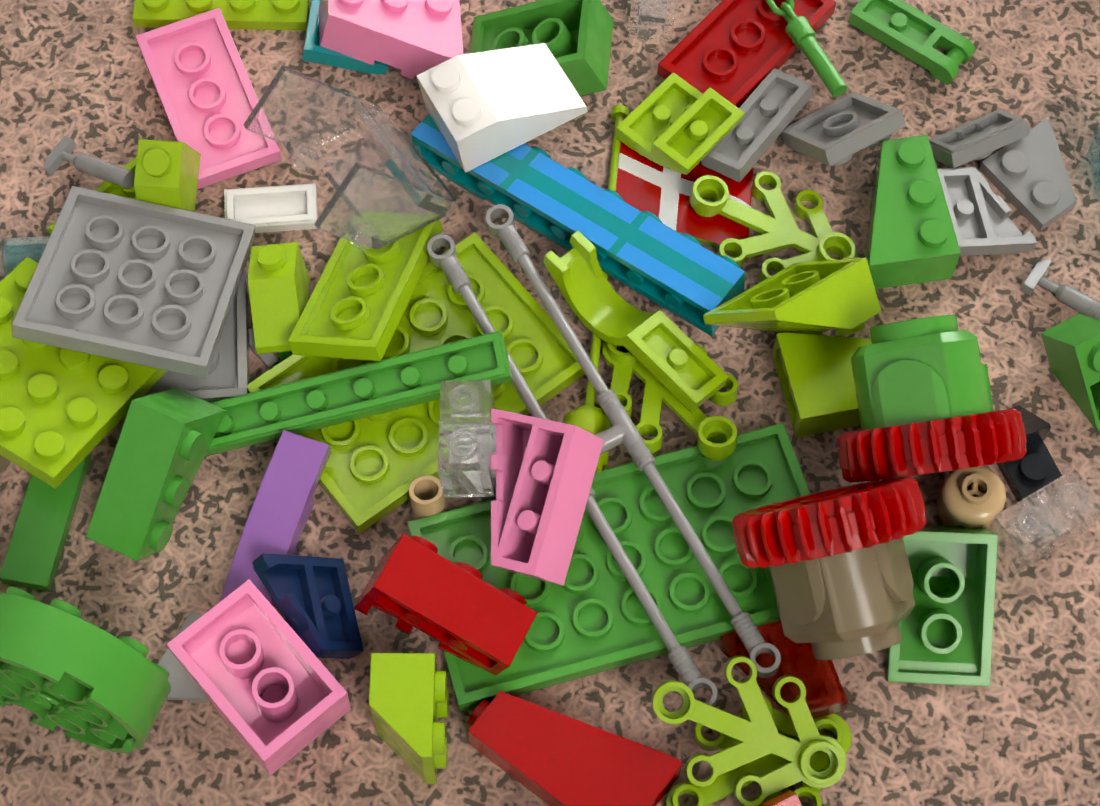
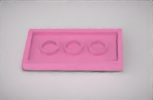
M220 8L136 35L138 46L176 141L185 142L201 154L197 189L282 160L280 150Z

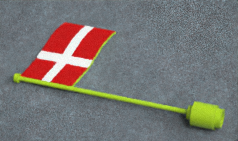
M616 105L612 108L611 119L615 120L608 189L617 192L626 203L636 209L655 214L664 225L680 234L687 233L698 240V242L714 246L718 249L720 244L726 239L735 238L741 240L749 238L750 228L720 214L712 217L698 215L690 204V194L693 184L698 178L712 175L719 177L727 184L729 190L728 198L751 207L753 168L741 182H737L701 165V161L687 175L665 168L640 155L615 138L616 127L629 115V108L624 105ZM703 198L705 201L713 202L708 198ZM725 251L733 256L738 257V255L733 251ZM603 272L604 276L608 280V274ZM592 333L590 359L598 371L601 338ZM589 379L587 380L585 405L568 412L564 416V423L578 426L597 435L612 427V424L606 414L600 408L594 406L596 391ZM609 451L600 455L595 472H602L608 466Z

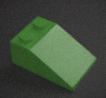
M540 0L474 17L469 54L545 43L579 96L605 91L608 84L614 20L600 0Z
M925 525L921 531L903 537L914 583L913 597L915 606L908 617L899 622L902 641L886 648L887 681L990 686L998 534L988 528Z

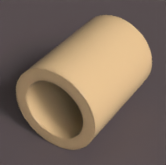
M429 475L420 476L410 484L409 496L414 520L447 512L443 484L438 478Z

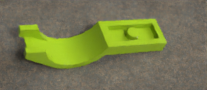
M579 231L571 236L570 243L573 249L561 258L552 250L544 256L543 263L571 310L581 322L602 340L616 346H624L691 412L695 411L725 386L729 376L660 309L653 313L641 311L627 303L612 288L597 260L596 247Z

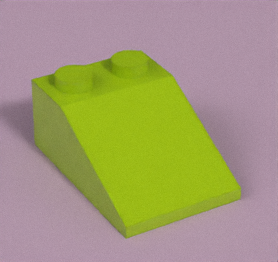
M866 257L794 263L705 313L703 318L705 324L777 333L800 332L802 334L815 335L836 330L837 335L844 336L863 330L865 328L864 322L880 313L881 308Z

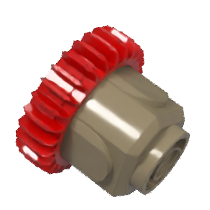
M908 476L875 480L867 483L862 482L774 502L770 505L747 510V512L739 513V515L734 517L732 520L733 536L741 563L746 567L752 568L769 567L784 636L795 643H811L814 659L834 660L859 656L889 648L902 641L899 622L908 617L915 606L913 597L914 583L903 537L921 531L927 523L923 496L919 490L917 480Z

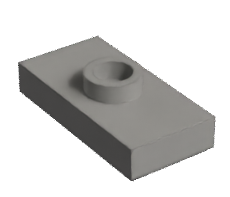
M998 109L932 138L929 142L934 159L954 169L972 160L988 158L993 154V151L1028 136V124L1026 120Z

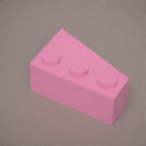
M321 0L319 34L320 46L371 65H374L376 60L401 69L400 75L413 79L414 75L431 69L457 55H463L459 0Z
M491 408V424L496 425V454H491V470L496 472V501H491V565L522 576L564 586L604 439L575 425Z

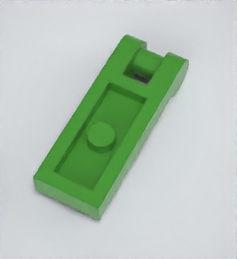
M860 0L850 12L849 24L929 70L931 76L946 85L950 84L958 75L959 65L966 64L975 53V46L969 39L903 0ZM937 46L944 49L947 54L944 55L937 51Z

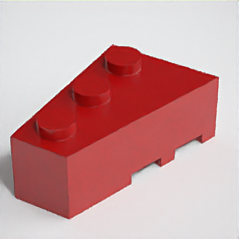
M402 534L381 558L353 609L368 615L373 607L398 619L395 625L397 630L410 635L415 627L440 642L438 649L494 675H498L508 668L538 612L526 606V599L517 592L507 588L497 589L483 581V575L476 568L463 562H456L454 564L437 554L438 548L430 541L419 536H411L410 538Z

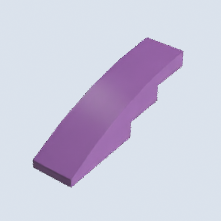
M283 430L246 521L220 602L250 579L270 604L275 607L276 603L254 571L252 562L263 553L297 556L296 546L315 504L313 494L331 454L329 444Z

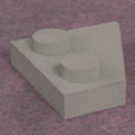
M1047 119L1030 129L1028 136L1006 145L981 162L979 170L1039 232L1073 210L1077 202L1052 125Z
M976 167L937 169L961 251L960 256L1012 254L1033 250L1037 244L1035 236L1030 231L1024 235L1008 217L1012 209L1000 196L992 192L988 181Z

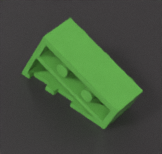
M928 135L882 141L874 171L870 221L865 252L875 289L951 279L961 251Z
M178 388L133 399L85 537L135 561L162 551L171 538L172 524L227 410Z

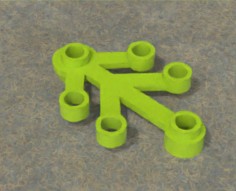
M762 171L758 173L751 188L754 198L766 204L771 216L728 198V186L719 177L712 175L702 176L693 184L690 204L698 215L712 217L720 214L762 233L761 235L741 240L735 238L724 240L719 246L718 256H727L725 251H733L738 257L729 258L741 267L746 258L789 247L805 253L785 260L776 257L766 259L758 275L760 282L771 277L767 270L780 272L794 263L838 260L828 256L827 254L829 253L838 255L840 259L857 258L854 242L843 233L833 232L822 209L823 200L813 190L799 192L793 204L794 214L798 218L808 221L813 235L799 230L780 190L781 180L773 172ZM760 184H768L772 187V190H766ZM703 198H708L713 202L705 201ZM810 201L815 205V208L808 209L801 202Z
M607 341L604 342L603 359L608 366L613 368L610 389L615 392L621 404L625 406L624 409L630 418L632 416V398L628 392L632 374L634 373L645 384L640 423L635 427L641 437L643 435L655 437L652 440L643 439L651 454L659 451L663 444V430L659 425L662 403H665L698 436V448L708 459L721 461L735 451L737 427L730 419L723 416L707 417L699 408L691 412L631 352H621L627 350L624 346H616ZM697 345L707 355L706 350L702 346ZM727 374L729 378L724 386L730 390L727 392L717 391L710 397V400L716 405L728 406L737 399L738 382L730 374Z
M742 655L733 656L726 662L724 676L731 685L736 687L750 721L695 699L691 689L677 680L662 682L652 694V708L663 722L681 724L688 719L742 741L712 755L704 753L692 755L686 762L685 773L689 781L695 786H710L715 782L717 776L770 753L787 759L790 762L760 777L754 773L740 775L736 779L733 789L736 798L744 806H759L764 802L766 796L801 781L814 788L830 787L838 782L844 774L846 755L843 748L833 738L819 734L805 701V685L800 679L792 675L779 677L773 685L772 693L776 702L783 707H787L799 741L778 733L756 681L757 667L751 659ZM738 662H745L750 668L748 678L741 682L735 681L731 674L732 667ZM787 682H794L798 687V695L792 701H784L780 695L781 687ZM676 691L682 697L681 706L673 711L665 709L663 697L668 692ZM817 751H823L827 755V764L820 770L812 769L809 763L811 755ZM698 761L710 763L711 772L705 779H696L692 775V768ZM747 781H756L759 784V793L753 799L742 797L741 788Z
M764 697L778 732L799 741L789 713L772 708L770 701ZM742 703L740 717L750 721ZM817 712L813 714L812 717L818 731L820 729L830 730L846 755L851 746L852 735L845 720L831 712ZM698 723L694 732L695 742L705 751L723 750L742 742L720 732V737L717 740L707 741L701 735V730L706 726ZM817 751L811 755L809 763L812 769L820 770L826 766L827 755L825 752ZM770 753L717 776L715 782L707 787H698L689 781L680 782L670 789L665 805L680 806L678 798L683 794L694 796L697 800V806L711 805L734 794V783L740 775L754 773L760 777L790 761ZM747 781L743 784L741 790L757 782ZM802 781L801 787L796 789L794 793L798 795V798L803 796L810 798L814 806H822L821 788L811 787ZM781 790L766 796L763 803L779 796Z

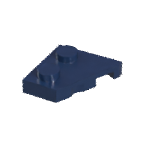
M263 553L252 562L254 571L291 628L317 658L350 659L364 651L343 559Z

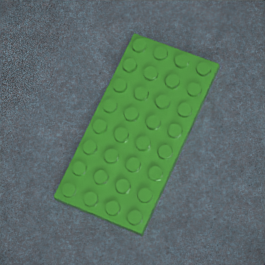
M781 423L737 435L735 451L721 461H713L705 457L700 452L698 445L655 456V467L742 611L749 613L757 629L781 623L769 567L752 568L746 567L741 563L734 541L732 520L736 515L747 512V510L810 494L784 424ZM635 462L602 470V472H595L591 485L595 492L594 499L680 646H685L687 649L738 635L730 622L732 620L731 615L645 472L639 471ZM496 499L407 522L410 536H419L430 541L438 548L437 554L454 564L456 562H463L476 568L483 575L482 580L497 589L507 588L517 592L526 599V606L538 612L511 665L498 675H494L443 651L459 712L477 707L485 699L491 703L500 691L518 696L670 653L586 508L564 586L522 576L491 565V501H496Z

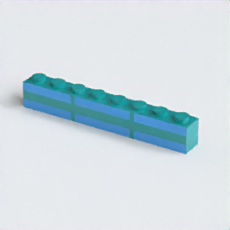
M430 114L410 134L416 159L490 205L503 204L508 206L512 210L515 220L567 251L573 249L570 243L571 236L579 231L596 247L597 260L604 273L710 336H713L720 326L705 324L703 315L744 292L745 271L734 260L727 256H718L702 247L698 240L687 233L680 234L664 225L655 214L636 209L626 203L617 192L598 187L588 181L579 170L572 167L566 168L552 160L539 147H529L526 144H522L465 173Z

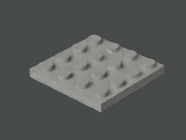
M72 186L13 320V337L206 379L255 239V225Z

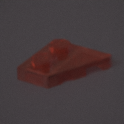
M781 621L757 626L766 643L774 645L781 655L780 668L775 675L769 678H761L759 676L756 678L758 686L789 715L787 707H783L774 699L772 693L773 685L779 677L792 675L800 679L805 685V701L813 719L846 710L848 700L832 660L814 659L811 643H795L784 636ZM736 631L721 635L719 646L729 659L737 655L750 659V654ZM768 653L759 654L755 659L756 663L763 668L771 667L775 662L774 658ZM738 662L735 664L749 676L750 668L747 663ZM787 682L781 687L780 695L784 701H792L797 697L798 687L794 682Z

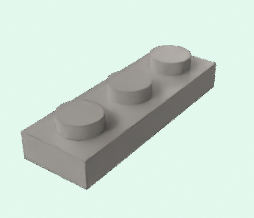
M773 68L739 108L745 112L744 118L701 160V165L737 182H741L812 97V84Z

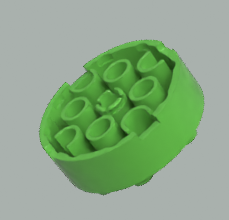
M8 587L5 593H0V706L5 707L9 704H15L26 708L34 713L30 721L31 723L52 731L58 725L67 730L64 734L65 736L98 749L117 753H131L134 747L141 750L171 691V686L167 679L169 672L146 658L149 649L140 642L128 637L121 636L118 639L105 630L81 619L82 612L65 601L53 599L50 605L37 601L28 592L16 587Z

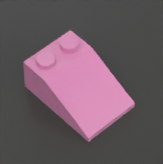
M250 579L166 644L235 735L270 776L351 710L347 691Z

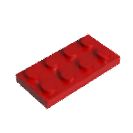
M723 0L658 63L657 74L667 79L674 72L701 93L712 88L736 107L740 108L772 69H779L798 48L785 31L788 25L785 18L775 14L765 0ZM773 0L779 9H781L782 2H787L786 0ZM793 0L795 3L793 11L797 17H806L814 32L834 14L836 2L833 0Z

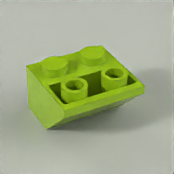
M371 653L369 707L376 733L426 784H437V769H447L448 757L445 722H438V718H448L449 688L447 687L446 671H437L435 653Z

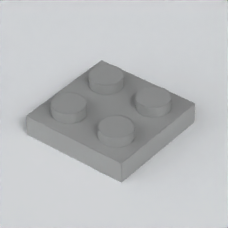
M853 92L787 126L781 133V136L788 148L827 166H838L850 161L854 153L868 146H876L882 144V141L889 140L892 133L906 127L902 110Z

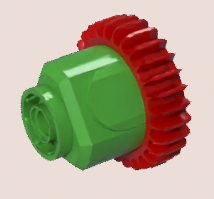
M956 315L925 317L870 327L872 344L858 347L851 357L861 430L841 433L837 438L839 464L844 480L849 483L939 473L1015 461L1025 456L1027 453V440L1021 412L1015 408L994 411L987 364L981 363L978 339L968 330H958Z

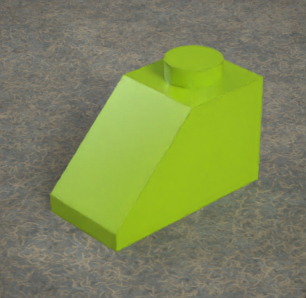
M139 139L134 177L136 200L195 212L201 154L185 142Z
M298 242L251 246L248 289L257 354L291 351L288 339L309 300L310 278Z

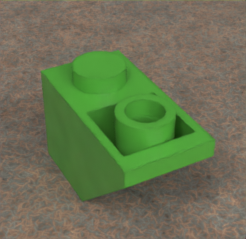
M1079 313L1041 333L1051 371L1093 427L1099 430L1100 320Z

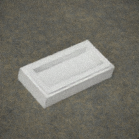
M316 184L224 189L225 219L255 225V233L318 229Z

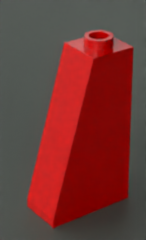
M502 691L496 695L491 703L486 699L483 700L475 708L467 721V725L470 726L468 730L469 745L549 806H657L680 776L683 764L674 756Z

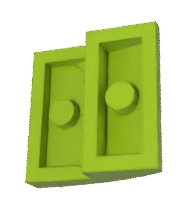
M673 72L616 127L615 138L647 159L665 168L687 175L744 118L745 112L712 88L701 93Z

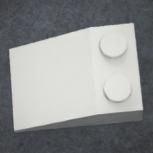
M545 43L457 55L416 75L425 107L465 173L588 112L587 106Z

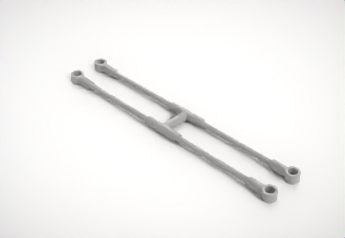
M503 204L492 206L488 209L485 218L488 231L491 235L501 239L513 261L520 264L597 392V401L612 424V427L596 435L604 439L600 455L622 443L624 444L639 471L645 472L731 615L732 620L730 622L750 654V659L755 663L757 676L761 678L772 677L780 668L781 655L779 650L774 645L766 643L749 613L743 612L655 467L656 460L615 392L606 386L529 258L530 251L515 228L512 210ZM499 217H504L508 219L507 222L502 225H496L493 223V221ZM446 234L433 236L427 244L430 261L435 266L442 268L454 291L460 293L482 332L484 334L496 332L470 288L471 281L457 259L454 240ZM440 247L450 249L444 255L435 254V251ZM507 351L513 378L512 383L532 417L547 419ZM591 487L585 508L670 652L668 658L681 681L692 692L698 688L708 689L712 697L705 703L715 707L718 694L716 685L711 680L702 676L686 647L680 646L594 499L595 492ZM768 653L774 658L775 662L771 667L763 668L756 663V657L759 654Z

